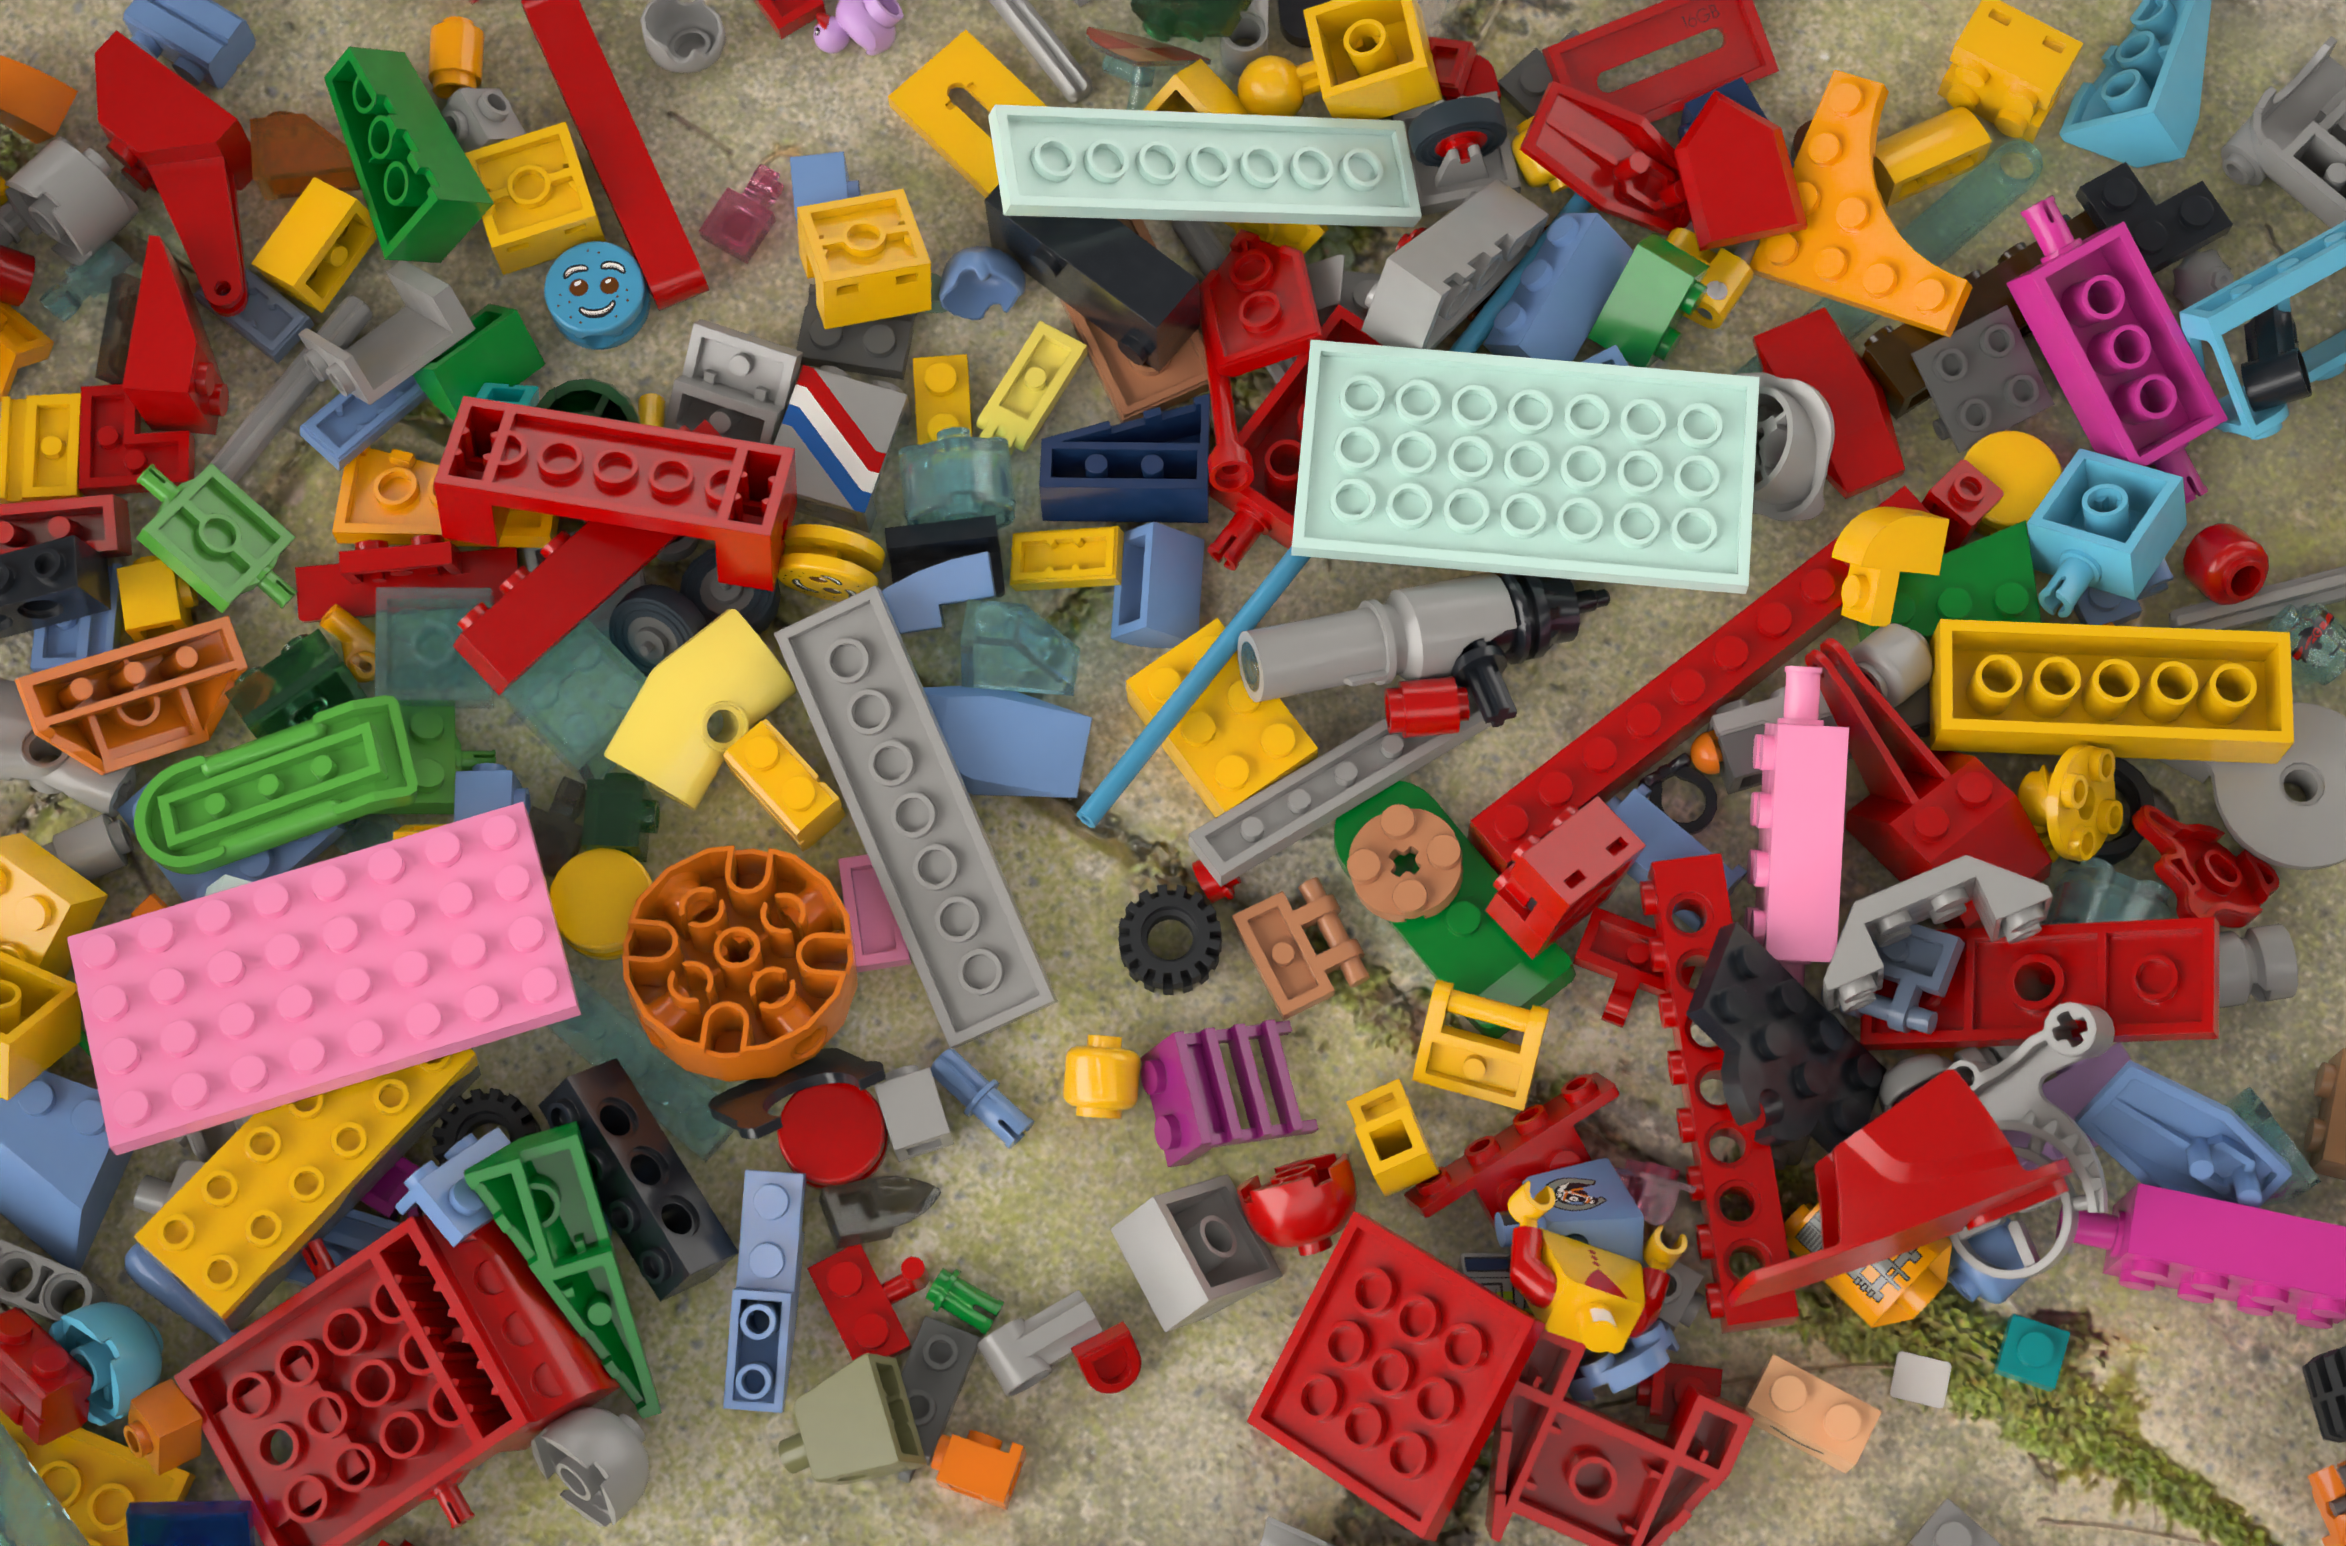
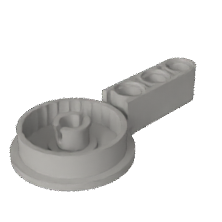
M2293 702L2294 744L2277 764L2157 759L2201 783H2204L2209 775L2211 776L2214 799L2226 829L2233 839L2254 857L2275 866L2295 870L2322 869L2337 865L2346 860V717L2342 714L2316 704ZM2283 783H2292L2299 786L2305 793L2306 802H2298L2291 799L2286 794Z

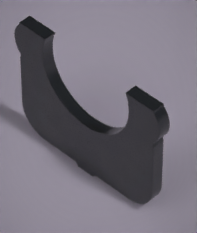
M824 1048L815 1057L775 1077L748 1080L712 1098L708 1105L712 1118L738 1130L740 1136L744 1139H759L783 1128L781 1117L770 1115L767 1112L776 1102L784 1097L809 1087L830 1083L852 1084L862 1091L885 1080L886 1074L883 1064L879 1061H865L839 1048Z

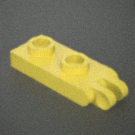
M1039 321L981 412L976 427L983 431L975 443L974 450L986 455L997 438L1002 440L993 456V460L1002 465L1007 463L1016 448L1026 452L1087 356V345Z

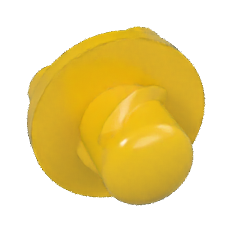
M2074 745L2061 756L2053 772H2049L2045 764H2043L2039 771L2029 772L2019 785L2017 797L2036 832H2048L2053 848L2064 859L2074 861L2090 860L2100 850L2107 835H2114L2121 828L2123 807L2120 801L2115 800L2113 775L2115 756L2110 749L2091 745Z

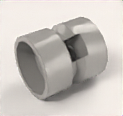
M2278 923L2247 928L2244 938H2239L2231 930L2220 932L2219 1009L2244 1005L2250 995L2259 1002L2292 998L2296 994L2298 987L2297 958L2291 937L2284 925Z

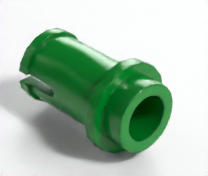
M942 1268L925 1299L934 1303L932 1310L938 1313L942 1308L986 1335L994 1322L974 1310V1306H979L997 1317L1005 1302L1000 1299L997 1300L959 1277L961 1271L958 1269L951 1273Z

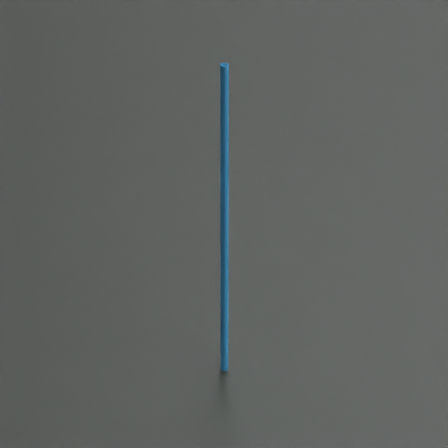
M1575 192L1448 351L1475 353L1494 327V320L1497 314L1507 305L1521 282L1520 278L1523 271L1533 262L1545 242L1550 226L1560 217L1561 213H1587L1593 206ZM1292 546L1288 549L1076 813L1077 817L1085 825L1091 828L1097 826L1237 651L1238 638L1241 632L1252 630L1257 626L1311 557L1291 555Z

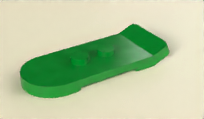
M1399 780L1336 818L1334 849L1341 868L1350 879L1347 860L1355 836L1369 820L1382 814L1385 809L1392 805H1405L1410 809H1422L1431 812L1444 820L1454 831L1463 855V881L1454 900L1443 911L1426 919L1423 915L1415 919H1405L1406 922L1388 921L1436 980L1440 979L1454 983V990L1531 1010L1532 1005H1543L1574 980L1576 973L1571 958L1556 942L1532 960L1485 911L1498 892L1493 883L1499 875L1435 799L1425 790L1412 783ZM1408 853L1405 856H1397L1393 860L1396 865L1393 874L1400 877L1405 871L1413 874L1417 873L1420 867L1415 862L1416 855ZM1465 1017L1484 1036L1498 1039L1511 1030L1510 1028Z

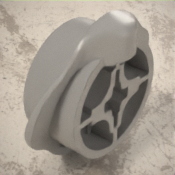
M1768 373L1734 374L1760 377L1752 514L1765 515L1778 521H1806L1819 516L1825 507L1823 487L1835 437L1834 419L1829 404L1814 387L1796 379L1779 378Z

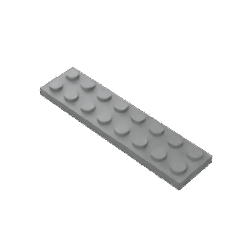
M875 585L775 632L774 635L949 1047L956 1049L1057 1003V997L881 589Z

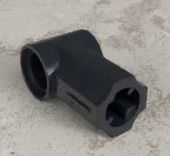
M2273 306L2253 317L2250 322L2244 325L2248 362L2241 364L2245 391L2253 411L2257 412L2310 397L2312 395L2310 379L2305 361L2299 349L2297 327L2291 312H2283Z

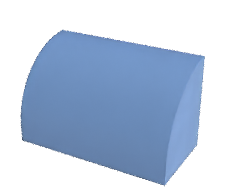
M1155 521L1124 532L1121 585H1114L1111 639L1140 647L1174 648L1199 631L1205 539Z

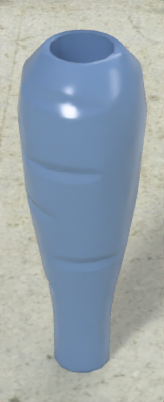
M138 1242L127 1252L124 1260L125 1270L129 1277L144 1291L174 1313L181 1315L183 1319L210 1335L218 1344H222L240 1332L236 1329L232 1333L150 1259Z

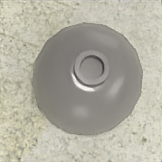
M593 1407L576 1408L553 1420L531 1441L532 1454L546 1479H549L556 1472L569 1488L559 1495L580 1515L600 1527H607L611 1522L612 1525L618 1522L645 1492L649 1480L648 1454L642 1443L646 1437L638 1423L626 1414L616 1416L606 1409Z

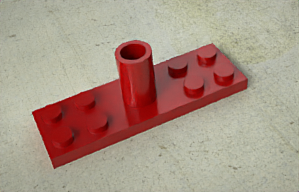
M2215 917L2040 925L2042 928L2040 932L2013 944H2009L2006 937L1991 943L1984 927L1940 929L1937 931L1957 936L1965 945L1945 998L1924 991L1920 997L1919 1007L1937 1012L1938 1014L1934 1031L1931 1034H1926L1911 1029L1910 1032L1904 1033L1889 1028L1885 1020L1863 1014L1861 1017L1860 1044L1867 1051L2021 1046L2028 1037L2044 1030L2045 1019L2052 1009L2059 1004L2067 1002L2098 1006L2106 1011L2114 1024L2115 1034L2113 1043L2219 1039L2220 924ZM1883 979L1882 989L1874 993L1893 999L1899 984ZM2075 1020L2079 1028L2071 1030L2072 1039L2084 1041L2080 1033L2088 1031L2087 1023L2083 1020Z

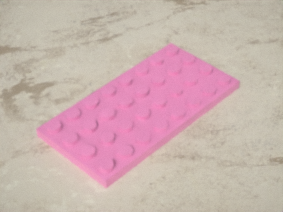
M523 802L67 937L109 1147L116 1156L581 1015L529 815Z

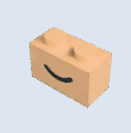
M1774 1354L1764 1365L1744 1405L1746 1411L1754 1418L1753 1425L1845 1474L1857 1464L1882 1413L1881 1410Z

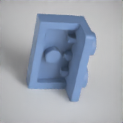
M496 1127L479 1140L472 1133L468 1134L445 1153L444 1157L448 1160L447 1162L437 1167L431 1160L407 1178L404 1184L409 1189V1192L395 1205V1208L403 1216L419 1205L454 1248L494 1219L492 1213L475 1190H471L467 1185L464 1170L511 1142L499 1127Z

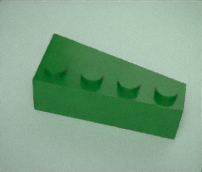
M349 46L325 75L324 80L385 260L441 263L494 202L405 52Z

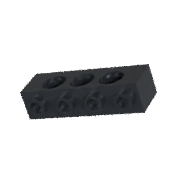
M71 535L0 554V639L111 610L108 559L77 536Z
M617 1058L566 1077L538 1105L551 1129L577 1121L602 1209L612 1228L621 1238L639 1267L642 1276L648 1282L660 1302L709 1280L739 1253Z

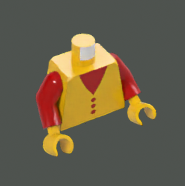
M1527 1181L1508 1200L1510 1214L1520 1223L1518 1227L1513 1229L1510 1281L1513 1287L1525 1298L1534 1316L1546 1324L1544 1327L1546 1331L1583 1343L1592 1352L1600 1353L1607 1351L1613 1354L1621 1352L1628 1338H1638L1653 1326L1659 1318L1671 1279L1666 1270L1673 1267L1686 1250V1236L1681 1234L1672 1249H1669L1663 1245L1660 1239L1663 1225L1658 1226L1643 1246V1258L1649 1267L1642 1268L1639 1261L1539 1227L1537 1228L1538 1220L1554 1206L1556 1198L1553 1189L1550 1186H1545L1536 1194L1533 1200L1530 1195V1181Z

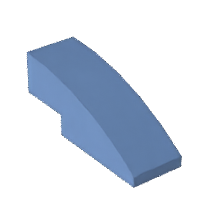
M987 551L945 561L920 570L883 589V596L899 633L906 634L945 628L942 605L995 598L996 591L990 553Z

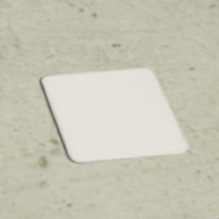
M1900 1351L1897 1354L1890 1395L1902 1400L1935 1408H1943L1952 1366L1949 1362Z

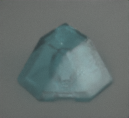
M968 599L961 633L962 687L1074 696L1080 660V648L1029 604Z

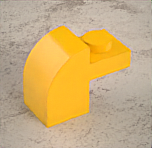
M1877 507L1855 517L1841 532L1832 553V558L1850 563L1849 573L1841 591L1843 602L1841 615L1870 626H1888L1891 623L1900 571L1939 575L1950 519L1920 510L1896 507Z
M1399 1078L1346 1101L1356 1125L1354 1130L1371 1172L1385 1197L1440 1174L1433 1153Z

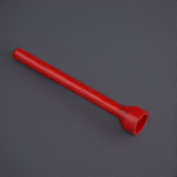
M1199 295L1200 318L1216 437V446L1207 461L1209 480L1211 485L1219 491L1227 493L1238 492L1247 488L1254 480L1253 460L1251 453L1238 440L1231 379L1228 376L1219 375L1216 369L1201 295Z

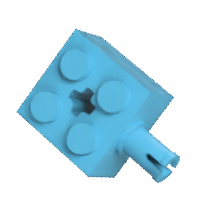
M2079 448L2027 522L2033 570L2053 575L2047 586L2038 595V601L2042 608L2049 614L2054 615L2063 602L2064 605L2059 610L2058 615L2061 618L2068 617L2088 586L2136 600L2187 525L2183 477Z

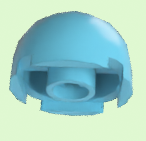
M98 1302L75 1309L61 1316V1320L51 1325L49 1335L92 1375L91 1394L87 1397L90 1401L88 1421L102 1426L127 1416L131 1400L145 1390L159 1384L162 1370V1337L152 1323L147 1322L133 1309L119 1303Z

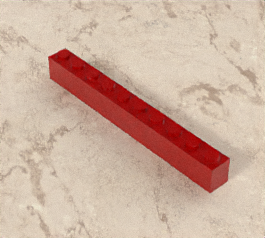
M1905 485L1877 506L1913 509L1930 513ZM1838 537L1471 819L1467 839L1493 870L1500 876L1510 865L1515 863L1510 858L1513 852L1531 835L1537 834L1542 839L1552 832L1549 826L1570 805L1574 804L1580 810L1597 796L1606 803L1709 723L1711 717L1717 714L1716 710L1740 699L1843 619L1845 616L1841 615L1843 605L1841 591L1849 573L1850 563L1832 558L1833 549Z

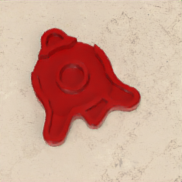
M2151 805L2142 806L2132 816V823L2135 829L2162 856L2154 863V871L2175 893L2177 897L2176 913L2178 918L2215 917L2221 926L2242 928L2252 922L2262 912L2263 909L2260 906L2279 887L2278 875L2268 863L2254 857L2246 849L2237 857L2234 856L2227 848L2217 842L2225 832L2213 826L2180 823Z

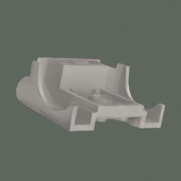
M2332 36L2282 90L2276 94L2277 90L2270 86L2263 93L2252 115L2221 149L2223 170L2235 183L2240 185H2259L2269 177L2330 228L2346 220V69L2330 57L2337 43V40Z

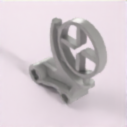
M2072 1002L2059 1004L2046 1017L2044 1030L2028 1037L2014 1053L1997 1065L1993 1066L1990 1063L1981 1061L1958 1060L1948 1068L1959 1073L1980 1099L2001 1131L2016 1130L2032 1134L2027 1148L2012 1147L2017 1157L2027 1159L2039 1167L2054 1162L2042 1154L2047 1141L2068 1159L2076 1170L2085 1191V1195L2076 1196L2074 1187L2066 1175L2064 1179L2070 1191L2019 1211L2020 1213H2029L2059 1199L2062 1201L2063 1222L2059 1237L2053 1248L2041 1260L2025 1223L2020 1220L2009 1222L2008 1229L2025 1267L2022 1269H2005L1985 1261L1976 1254L1967 1240L2004 1224L2007 1219L2006 1217L1969 1231L1965 1226L1961 1232L1950 1235L1949 1239L1957 1253L1970 1266L1983 1274L2000 1279H2023L2042 1274L2055 1266L2070 1249L2078 1228L2079 1211L2088 1210V1213H2108L2105 1177L2093 1145L2078 1124L2068 1114L2049 1102L2042 1090L2043 1082L2050 1074L2083 1059L2099 1057L2108 1051L2114 1040V1024L2108 1013L2098 1006ZM2075 1020H2083L2087 1023L2088 1031L2080 1033L2084 1041L2072 1039L2071 1030L2079 1028ZM1974 1073L1975 1080L1972 1084V1075Z

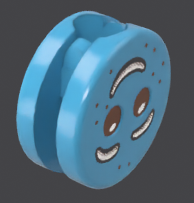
M591 241L573 246L554 261L545 280V300L556 327L566 339L580 347L604 350L622 345L632 339L647 320L651 300L642 269L637 260L628 251L613 243Z

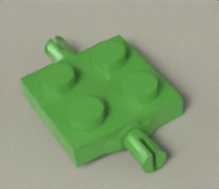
M212 463L195 479L181 483L179 486L171 482L153 464L137 479V482L160 500L162 504L158 509L157 515L141 530L136 539L219 612L223 613L241 594L254 590L257 586L274 600L281 609L296 595L298 591L294 590L273 571L278 557L290 546L296 537Z
M400 706L418 781L417 798L414 803L408 806L379 810L371 814H454L456 771H472V767L476 764L496 763V751L461 750V744L455 734V706Z

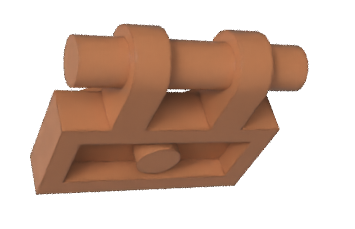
M1318 877L1309 879L1298 887L1306 902V905L1298 909H1292L1284 892L1281 891L1232 915V923L1283 1021L1333 997L1335 990L1327 974L1333 971L1341 970L1350 988L1356 987L1370 978L1361 960L1365 954L1358 940L1350 939L1338 916L1341 908L1333 894L1327 895ZM1317 925L1330 948L1316 955L1304 932L1305 929Z

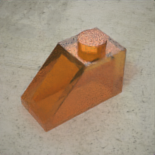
M276 111L268 114L267 117L250 119L252 176L265 201L300 197L314 177L343 192L361 190L347 145L306 114Z

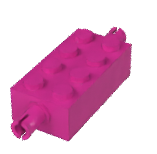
M2053 195L2023 210L2020 214L2025 218L2044 256L2040 258L2041 264L2006 284L2094 451L2142 466L2154 464L2157 470L2183 477L2185 504L2197 499L2195 495H2204L2208 492V488L2203 484L2185 448L2189 445L2188 442L2225 422L2228 418L2125 222L2098 231L2088 238L2081 240V238L2074 239L2055 203Z
M2137 1183L2113 1205L2112 1215L2088 1213V1210L2079 1211L2078 1228L2073 1243L2106 1249L2103 1274L2119 1277L2118 1284L2123 1287L2141 1291H2153L2155 1285L2178 1290L2177 1296L2179 1298L2195 1303H2213L2214 1297L2237 1302L2236 1309L2238 1311L2257 1316H2272L2273 1310L2296 1315V1323L2318 1329H2330L2333 1323L2338 1324L2346 1319V1227L2142 1183ZM2062 1206L2057 1220L2056 1240L2058 1239L2062 1228Z

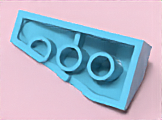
M2143 0L2130 17L2134 28L2120 46L2110 45L2102 56L2101 60L2106 67L2093 84L2084 82L2074 95L2059 133L2063 141L2121 163L2126 162L2135 168L2158 163H2169L2176 159L2185 158L2199 119L2212 0Z

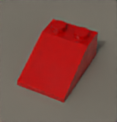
M149 235L122 389L151 430L169 432L189 430L191 433L216 435L219 416L224 417L228 410V387L223 382L188 280L162 238Z

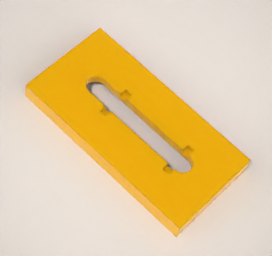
M965 29L887 97L889 106L983 197L987 198L999 184L992 139L957 105L951 103L948 97L949 92L957 87L965 89L988 112H991L995 104L1046 105Z

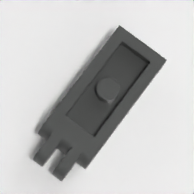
M925 1316L901 1376L925 1459L929 1466L938 1441L945 1431L978 1350L977 1345L981 1339L976 1335ZM916 1469L900 1472L897 1479L909 1484Z

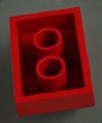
M116 30L94 53L98 123L110 141L106 145V149L124 165L121 173L129 182L142 192L146 193L151 187L160 194L201 284L204 295L212 309L218 315L224 317L238 315L247 306L248 288L237 191H242L263 169V165L236 117Z
M1827 638L1820 644V651L1813 649L1805 655L1807 667L1822 668L1820 690L1837 726L1849 727L1848 749L1870 795L1847 812L1845 829L1900 882L1965 855L2040 883L2049 877L2052 859L2018 797L1978 758L1954 751L1930 750L1867 679L1847 650L1837 640ZM1972 900L1964 903L1967 910L1963 914L1943 922L1948 929L1984 927Z

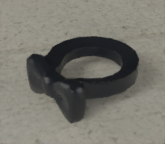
M1685 752L1668 764L1660 766L1657 771L1643 777L1638 782V787L1643 783L1652 790L1649 800L1664 812L1662 807V783L1665 780L1676 776L1680 780L1696 785L1702 791L1705 798L1703 814L1698 819L1688 823L1673 820L1690 835H1694L1704 830L1711 823L1717 810V794L1713 784L1702 773L1689 767L1692 762L1691 756Z

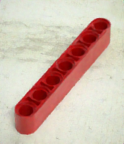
M520 0L528 22L630 249L642 269L658 310L662 311L709 291L695 253L580 1Z

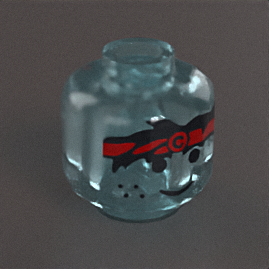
M2309 602L2298 609L2289 604L2279 611L2268 624L2267 629L2270 632H2290L2292 679L2298 684L2311 685L2318 682L2321 686H2324L2333 681L2346 668V625L2322 604Z

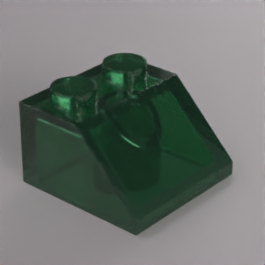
M319 629L309 635L302 634L290 640L282 648L279 656L263 667L256 666L248 669L236 679L234 687L225 692V695L256 739L311 720L318 712L351 700L367 697L343 660Z

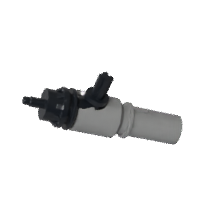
M1492 572L1392 590L1385 604H1381L1376 599L1362 601L1356 610L1242 631L1238 638L1237 646L1240 675L1249 697L1254 702H1262L1342 685L1353 687L1373 682L1377 685L1391 683L1396 675L1401 676L1405 681L1452 676L1455 678L1458 686L1471 689L1485 724L1491 723L1492 727L1503 726L1506 719L1515 718L1517 715L1516 707L1501 675L1506 669L1507 663L1510 665L1521 664L1525 659L1540 658L1554 644L1574 641L1579 631L1580 614L1608 606L1610 594L1605 589H1588L1575 592L1570 579Z

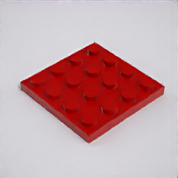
M1353 1211L1246 1422L1420 1538L1435 1541L1546 1324L1371 1217Z

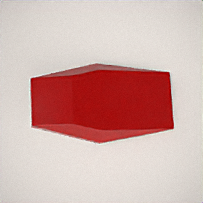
M1550 82L1519 150L1599 211L1667 237L1675 228L1686 229L1691 217L1674 156V148L1642 115L1558 82Z
M1825 307L1753 336L1752 341L1763 373L1779 378L1796 379L1805 382L1820 392L1829 404L1834 419L1835 437L1826 480L1845 499L1904 474L1905 466L1884 390Z

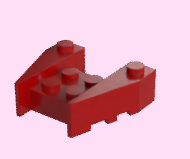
M1543 1329L1494 1425L1485 1518L1486 1529L1490 1538L1500 1543L1514 1512L1588 1546H1661L1674 1531L1678 1532L1692 1517L1691 1512L1711 1490H1716L1730 1475L1754 1418L1744 1407L1688 1383L1664 1440L1566 1397L1565 1394L1586 1346L1583 1343Z

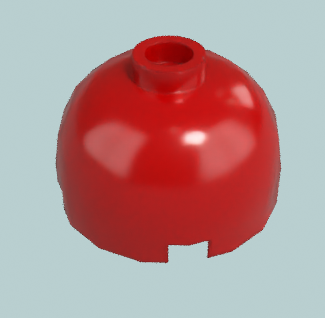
M1330 1153L1274 1168L1276 1174L1270 1178L1271 1182L1262 1186L1258 1175L1238 1185L1237 1193L1251 1229L1263 1241L1276 1247H1297L1300 1256L1316 1254L1333 1246L1331 1236L1346 1227L1353 1211H1355L1358 1196L1354 1171L1349 1155L1346 1153L1338 1160L1335 1153Z

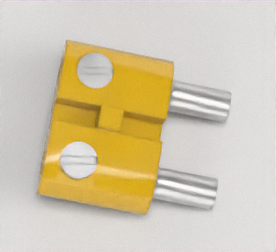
M1691 221L1686 229H1673L1666 241L1710 266L1701 282L1708 287L1705 296L1691 316L1687 313H1684L1683 316L1706 328L1717 329L1723 324L1753 279V271L1749 264L1760 239L1741 243L1734 254L1722 247L1718 253L1711 250L1699 252Z

